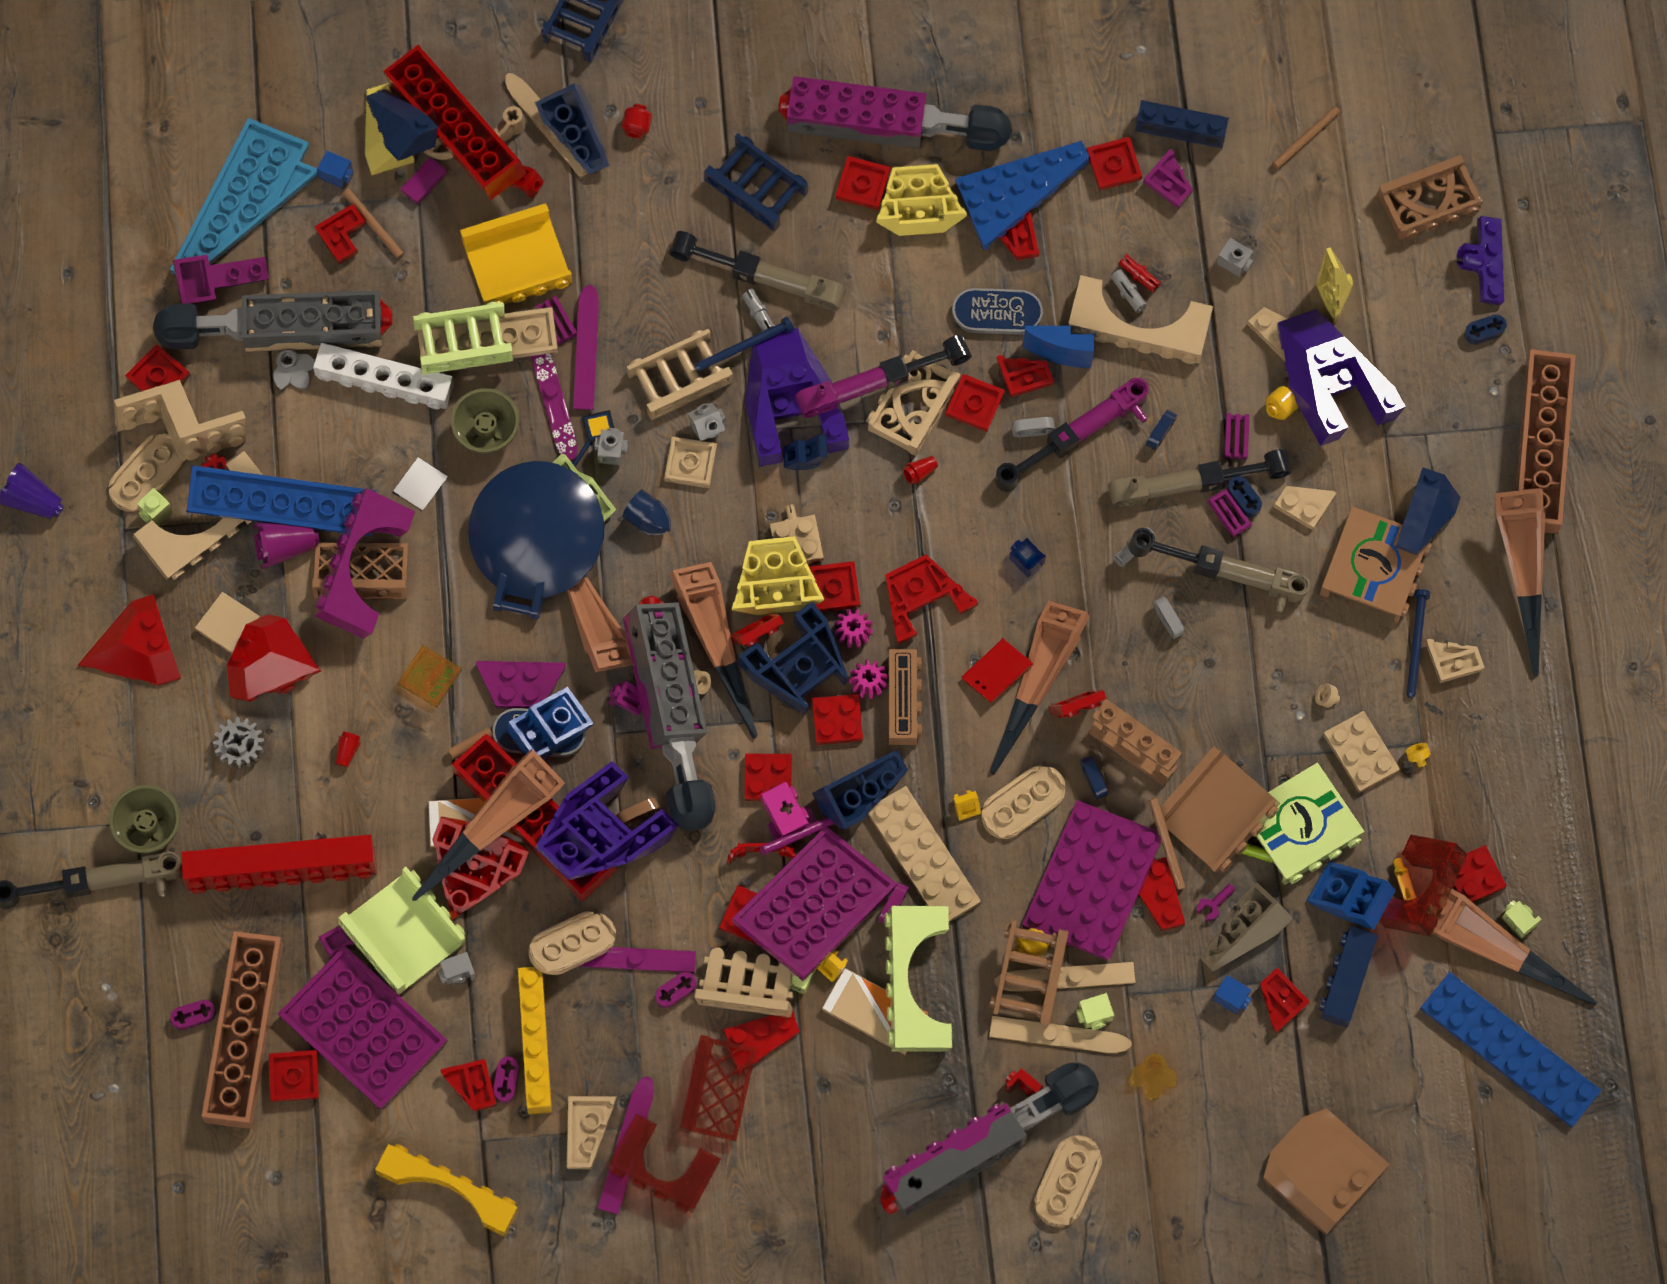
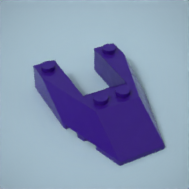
M1317 309L1277 323L1281 349L1284 350L1285 370L1288 371L1289 389L1293 392L1295 400L1320 446L1339 440L1348 429L1343 416L1332 398L1336 394L1357 388L1377 426L1397 419L1403 411L1405 405L1395 387Z
M794 328V331L790 333L784 331L752 346L745 406L759 467L782 463V451L774 420L802 415L795 395L805 388L826 381L833 383L798 328ZM837 404L836 409L818 415L822 435L827 438V453L849 449V436L840 404Z
M610 762L565 796L535 847L568 880L626 864L654 853L670 841L678 827V824L661 809L631 831L604 805L621 792L628 779V776L614 762Z

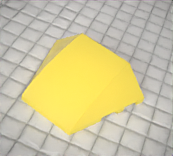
M938 164L893 167L887 191L882 201L880 214L877 217V223L898 236L944 233L965 218L967 213L958 203L956 194H953L949 183Z
M795 536L749 541L740 582L738 583L735 601L732 606L733 611L752 615L800 611L812 601L815 605L824 601Z

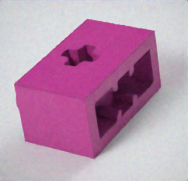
M787 782L761 794L760 797L780 837L808 825L807 820L809 819L806 809L804 807L800 808L796 801L798 799L796 790L793 786L789 787ZM783 805L786 808L791 807L789 814L786 811L781 812Z

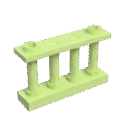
M490 302L483 306L431 314L424 312L418 316H413L414 329H422L426 355L420 357L422 375L513 361L511 343H503L499 317H505L504 302ZM490 319L494 345L482 347L476 321ZM467 322L472 348L460 351L457 346L454 324ZM445 326L449 348L448 353H435L431 328Z

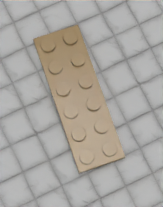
M552 307L506 313L505 317H499L503 343H511L513 358L558 352ZM490 319L476 321L480 345L482 347L493 346L494 340ZM467 322L454 324L458 350L471 349ZM445 326L431 328L435 353H448L449 348ZM421 329L417 331L419 339L420 356L423 357L426 355L423 333Z
M907 786L882 799L870 810L868 816L926 906H948L950 923L981 904L979 897Z

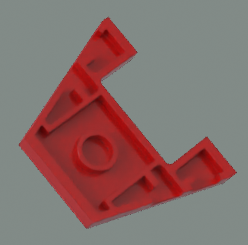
M927 554L885 574L898 645L917 636V632L907 615L946 595L950 597L959 615L978 606V601L965 592L960 584L954 582Z

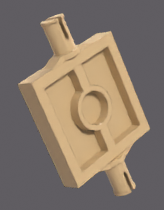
M790 504L792 513L790 512L789 505L785 506L788 519L770 524L773 539L795 536L808 565L824 560L815 514L797 517L794 504Z

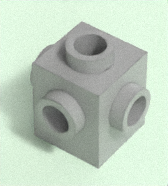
M713 403L702 404L696 410L687 413L694 434L700 441L706 438H714L725 430L723 424L726 421L721 408L717 409Z
M616 428L601 429L600 437L595 439L598 463L621 466L622 455L627 454L628 440L624 439V432H620Z

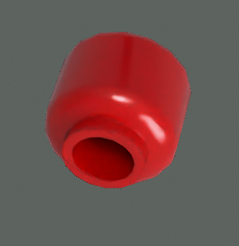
M634 104L633 107L625 109L621 128L625 131V135L641 139L649 133L652 114L646 110V106Z

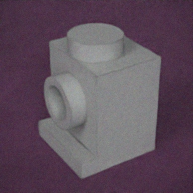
M467 952L440 961L442 969L438 970L442 984L447 982L448 985L451 983L458 985L465 982L468 977L472 981L476 980Z

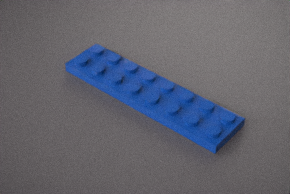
M192 465L186 512L344 533L346 528L344 526L345 519L353 509L351 505L353 497L356 493H360L365 489ZM372 533L367 534V535H364V536H366V537H371V534H372Z
M1450 971L1420 1008L1426 1015L1571 1128L1601 1092L1600 1088Z

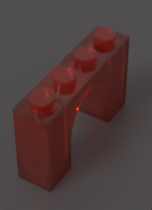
M1410 834L1401 855L1412 866L1431 869L1433 872L1431 883L1423 894L1414 899L1401 900L1391 898L1379 922L1385 928L1431 937L1438 924L1442 910L1447 904V899L1456 883L1461 867L1465 863L1467 853L1457 843Z
M636 1113L608 1165V1168L611 1169L610 1173L619 1179L628 1178L633 1181L632 1185L642 1191L646 1188L654 1192L653 1196L660 1201H671L675 1204L674 1207L687 1214L688 1211L693 1213L721 1158L699 1148L688 1171L682 1177L673 1181H662L653 1177L645 1167L643 1154L656 1130L657 1124Z

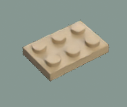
M1364 711L1323 733L1324 738L1358 793L1367 790L1400 771V768Z

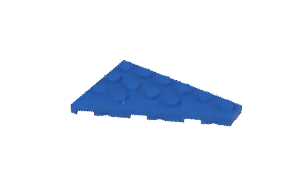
M1082 141L955 178L956 187L983 250L989 249V245L998 237L1002 238L1009 229H1012L1025 218V214L1032 208H1037L1044 199H1048L1055 193L1065 180L1075 176L1078 170L1083 169L1090 163L1089 155Z

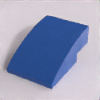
M1025 326L1023 348L1053 363L1077 368H1091L1094 354V334H1071V326Z
M566 687L529 707L527 712L509 721L506 731L524 756L530 750H534L544 760L572 742L593 726L594 723L570 689Z
M1328 861L1307 902L1341 919L1374 930L1396 890L1387 880L1369 876L1363 870Z

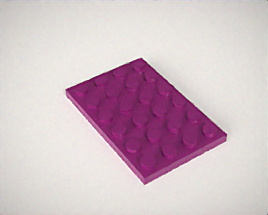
M1077 800L1022 927L1025 929L1034 928L1042 930L1045 934L1053 935V933L1058 934L1059 929L1069 930L1066 945L1110 961L1162 843L1158 831Z
M825 827L732 918V923L804 981L893 892L897 883L831 829Z
M345 945L278 1012V1016L317 1050L323 1058L380 1110L448 1042L443 1035Z

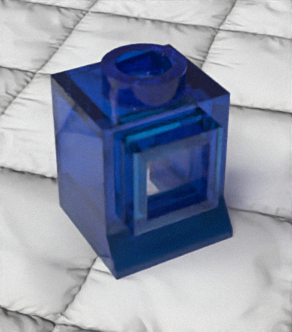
M1028 538L1024 541L1019 539L1010 547L1009 559L1028 578L1032 575V569L1036 565L1040 564L1042 566L1045 564L1046 555Z

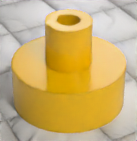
M1427 743L1414 744L1405 751L1408 761L1416 762L1418 767L1425 766V759L1431 754Z

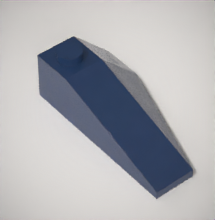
M574 83L535 102L543 123L565 145L589 175L610 166L590 104L581 85Z
M386 89L366 96L371 113L378 123L379 133H382L385 148L397 161L435 147L438 126L426 113Z
M1422 468L1395 548L1418 555L1432 540V537L1443 529L1446 522L1455 516L1461 497L1444 474Z
M895 750L812 794L822 814L844 830L862 821L908 769L898 750Z

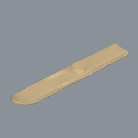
M508 73L506 75V86L512 98L576 174L582 178L587 174V171L572 156V153L565 145L557 139V136L543 123L535 104L540 98L523 79L515 74Z
M1134 963L1061 967L1057 989L1136 983ZM1043 968L1006 972V974L1044 982V980H1049L1050 971ZM1001 974L994 979L997 987H999ZM1005 983L1003 990L1008 992L1038 991Z
M992 1016L989 1036L991 1038L1107 1054L1125 1052L1132 1045V1042L1127 1037L1117 1033L1056 1024L1045 1025L1040 1022Z

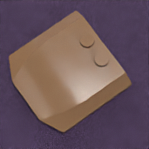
M1326 1108L1302 1117L1273 1148L1268 1157L1263 1180L1326 1236L1368 1188L1386 1171L1390 1164Z

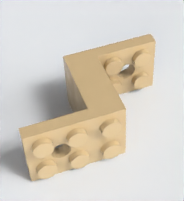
M180 380L114 400L115 425L118 431L130 430L138 425L153 423L162 418L180 462L192 461L199 456L215 454L222 449L237 447L246 442V418L243 411L199 424Z

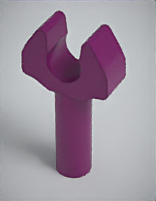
M1228 884L1212 900L1202 898L1199 901L1196 912L1200 913L1205 907L1211 909V913L1208 914L1205 921L1216 920L1220 915L1218 906L1235 891V888Z

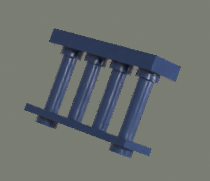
M559 0L549 21H545L541 28L543 43L548 44L551 36L560 38L581 47L583 59L592 63L624 0H608V2L604 1V3L598 0H575L600 11L599 19L594 21L567 10L566 8L570 0ZM561 17L591 29L592 33L589 38L583 39L556 27Z
M737 133L735 135V146L737 149L719 169H714L709 165L704 171V181L775 232L780 226L779 212L797 191L803 196L808 194L807 181L802 176L793 174L756 147L749 137H743ZM746 153L755 161L737 182H732L726 177V174L742 155ZM764 166L772 174L755 194H748L744 191L743 187ZM779 179L790 185L772 207L767 208L762 204V198Z

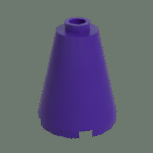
M18 463L6 480L5 487L0 491V505L52 519L53 516L58 518L64 507L61 504L62 499L25 465Z

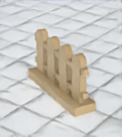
M714 948L711 950L709 957L705 956L704 963L708 964L705 980H700L699 983L703 990L696 989L695 993L698 1005L791 1017L793 1008L788 999H793V992L789 991L792 976L796 975L779 962V966H772L771 960L766 954H760L756 958V963H750L744 951H737L733 955V959L728 960L725 959V953L721 948ZM723 966L731 967L728 983L720 982ZM746 969L754 970L751 986L743 985ZM769 973L777 974L774 989H766ZM718 990H726V993L718 992ZM742 993H748L749 996L741 995V994H742ZM765 996H770V997H772V999H768V998H764V997H765Z

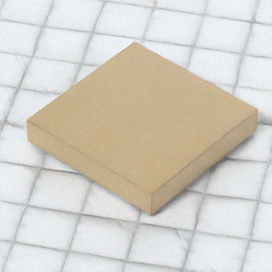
M672 437L664 482L710 488L717 443Z
M222 592L197 624L195 630L232 654L245 625L260 618V616Z

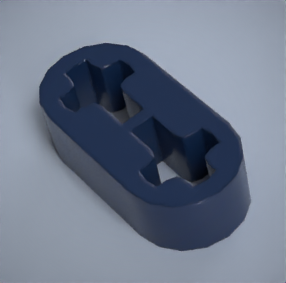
M1497 314L1471 322L1466 327L1465 339L1470 344L1475 345L1498 338L1504 334L1507 322L1503 316ZM1493 322H1495L1496 325L1500 324L1499 330H1497L1496 327L1490 328ZM1472 329H1474L1476 332L1481 331L1478 337H1476L1475 334L1471 335Z
M1168 409L1165 411L1149 436L1146 446L1155 451L1159 448L1173 426L1177 414Z
M1233 477L1229 481L1228 491L1246 516H1257L1262 508L1260 497L1244 477ZM1234 484L1243 486L1242 493L1239 490H1233ZM1247 500L1251 504L1256 503L1255 510L1252 507L1247 508Z
M1090 755L1080 759L1082 771L1095 799L1107 796V788L1094 758Z

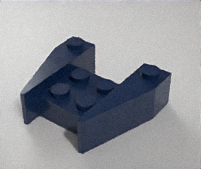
M813 601L797 612L793 618L794 625L803 635L801 639L772 660L758 642L740 654L738 664L753 682L804 715L808 710V704L803 699L806 695L833 675L839 679L843 686L848 678L828 621Z

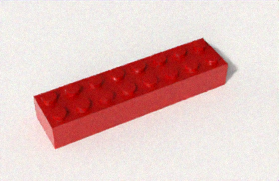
M416 45L383 71L389 84L401 98L426 113L438 126L437 139L490 200L494 199L526 174L519 158L419 45Z
M486 733L452 764L454 774L485 803L511 768L517 763ZM551 798L510 829L583 902L617 871V867L568 880L535 848L560 807Z
M372 834L181 852L183 880L188 892L192 891L193 894L206 893V890L216 889L218 892H225L234 887L248 890L256 885L270 888L276 887L278 883L299 885L301 881L322 883L325 879L333 878L335 881L348 880V877L358 876L359 879H368L372 875H377L376 850Z

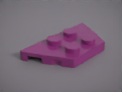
M476 661V667L496 708L529 709V707L550 696L557 686L561 674L566 670V663Z

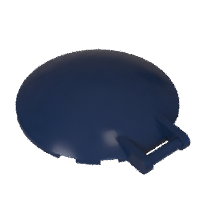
M545 461L516 464L493 477L478 495L469 519V545L478 568L497 587L493 603L494 611L501 612L506 610L529 615L532 619L538 620L541 615L544 598H550L570 590L580 583V580L595 565L604 540V516L598 502L599 500L592 488L572 470L562 465ZM506 595L530 599L533 600V604L531 607L505 601Z

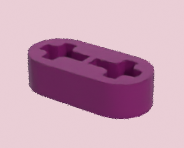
M898 882L879 916V922L885 924V913H888L891 906H901L909 891V887Z
M683 972L659 987L655 993L657 1005L661 1008L669 1009L691 995L696 989L695 977L689 972ZM682 979L686 981L691 980L689 989L685 986L679 990L677 989L682 985ZM672 991L675 992L670 996L671 1001L660 1000L662 998L661 993L669 994Z
M201 1000L174 1009L170 1020L177 1030H187L213 1021L216 1016V1009L210 1001ZM206 1006L208 1010L211 1009V1011L208 1012L207 1017H204L202 1014L195 1015L196 1013H200L202 1011V1007ZM181 1013H183L184 1017L192 1015L185 1019L184 1024L175 1021Z
M512 1057L502 1058L497 1065L493 1090L496 1100L501 1103L511 1102L516 1094L519 1064ZM507 1063H511L512 1067L515 1068V1070H510L509 1078L505 1077V1069H502V1067L507 1066ZM504 1082H507L508 1091H511V1093L501 1097V1093L498 1090H502Z

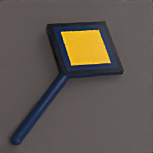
M610 410L582 416L588 440L572 463L575 467L590 444L595 442L596 437H600L601 429L615 428Z

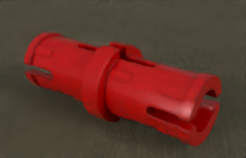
M1128 254L1124 255L1125 259L1122 258L1118 265L1132 275V279L1135 282L1139 281L1151 293H1154L1156 291L1155 288L1158 289L1162 282L1147 271V267L1139 265Z

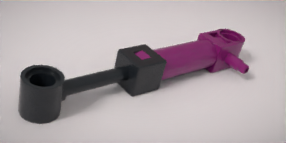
M955 335L943 342V351L906 364L902 356L899 355L880 362L878 367L833 383L826 381L805 388L795 395V399L803 417L811 418L836 409L837 404L885 387L889 390L908 383L909 372L945 359H948L952 366H957L971 359L972 355L963 335Z
M1142 378L1129 380L1111 392L1109 398L1069 424L1067 422L1050 432L1047 437L1048 445L1017 466L1012 463L1001 464L996 471L995 484L997 488L1004 492L1014 490L1017 487L1021 473L1053 452L1061 459L1078 448L1081 441L1120 416L1123 418L1133 412L1141 423L1146 422L1147 417L1140 406L1147 400L1149 392L1147 382ZM1137 389L1140 390L1142 394L1134 395L1131 391ZM1009 474L1013 478L1011 480H1004L1001 476Z

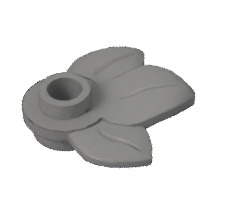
M292 350L280 352L276 359L278 367L273 373L276 386L280 390L286 388L289 384L298 389L308 388L310 382L308 371L313 369L314 359L307 354L297 355ZM291 359L292 363L287 365L284 361Z

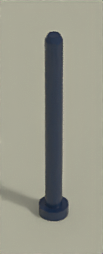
M788 317L781 319L780 324L697 362L694 368L696 371L704 370L784 331L790 333L794 331L793 324Z
M1417 589L1414 592L1417 604L1406 693L1408 698H1414L1416 695L1426 600L1430 599L1431 593L1424 589Z

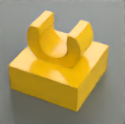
M967 790V794L961 796L958 794L954 795V805L959 821L981 814L976 791L971 792Z
M834 950L817 967L832 983L839 978L848 961L846 958L841 961L837 957V950Z

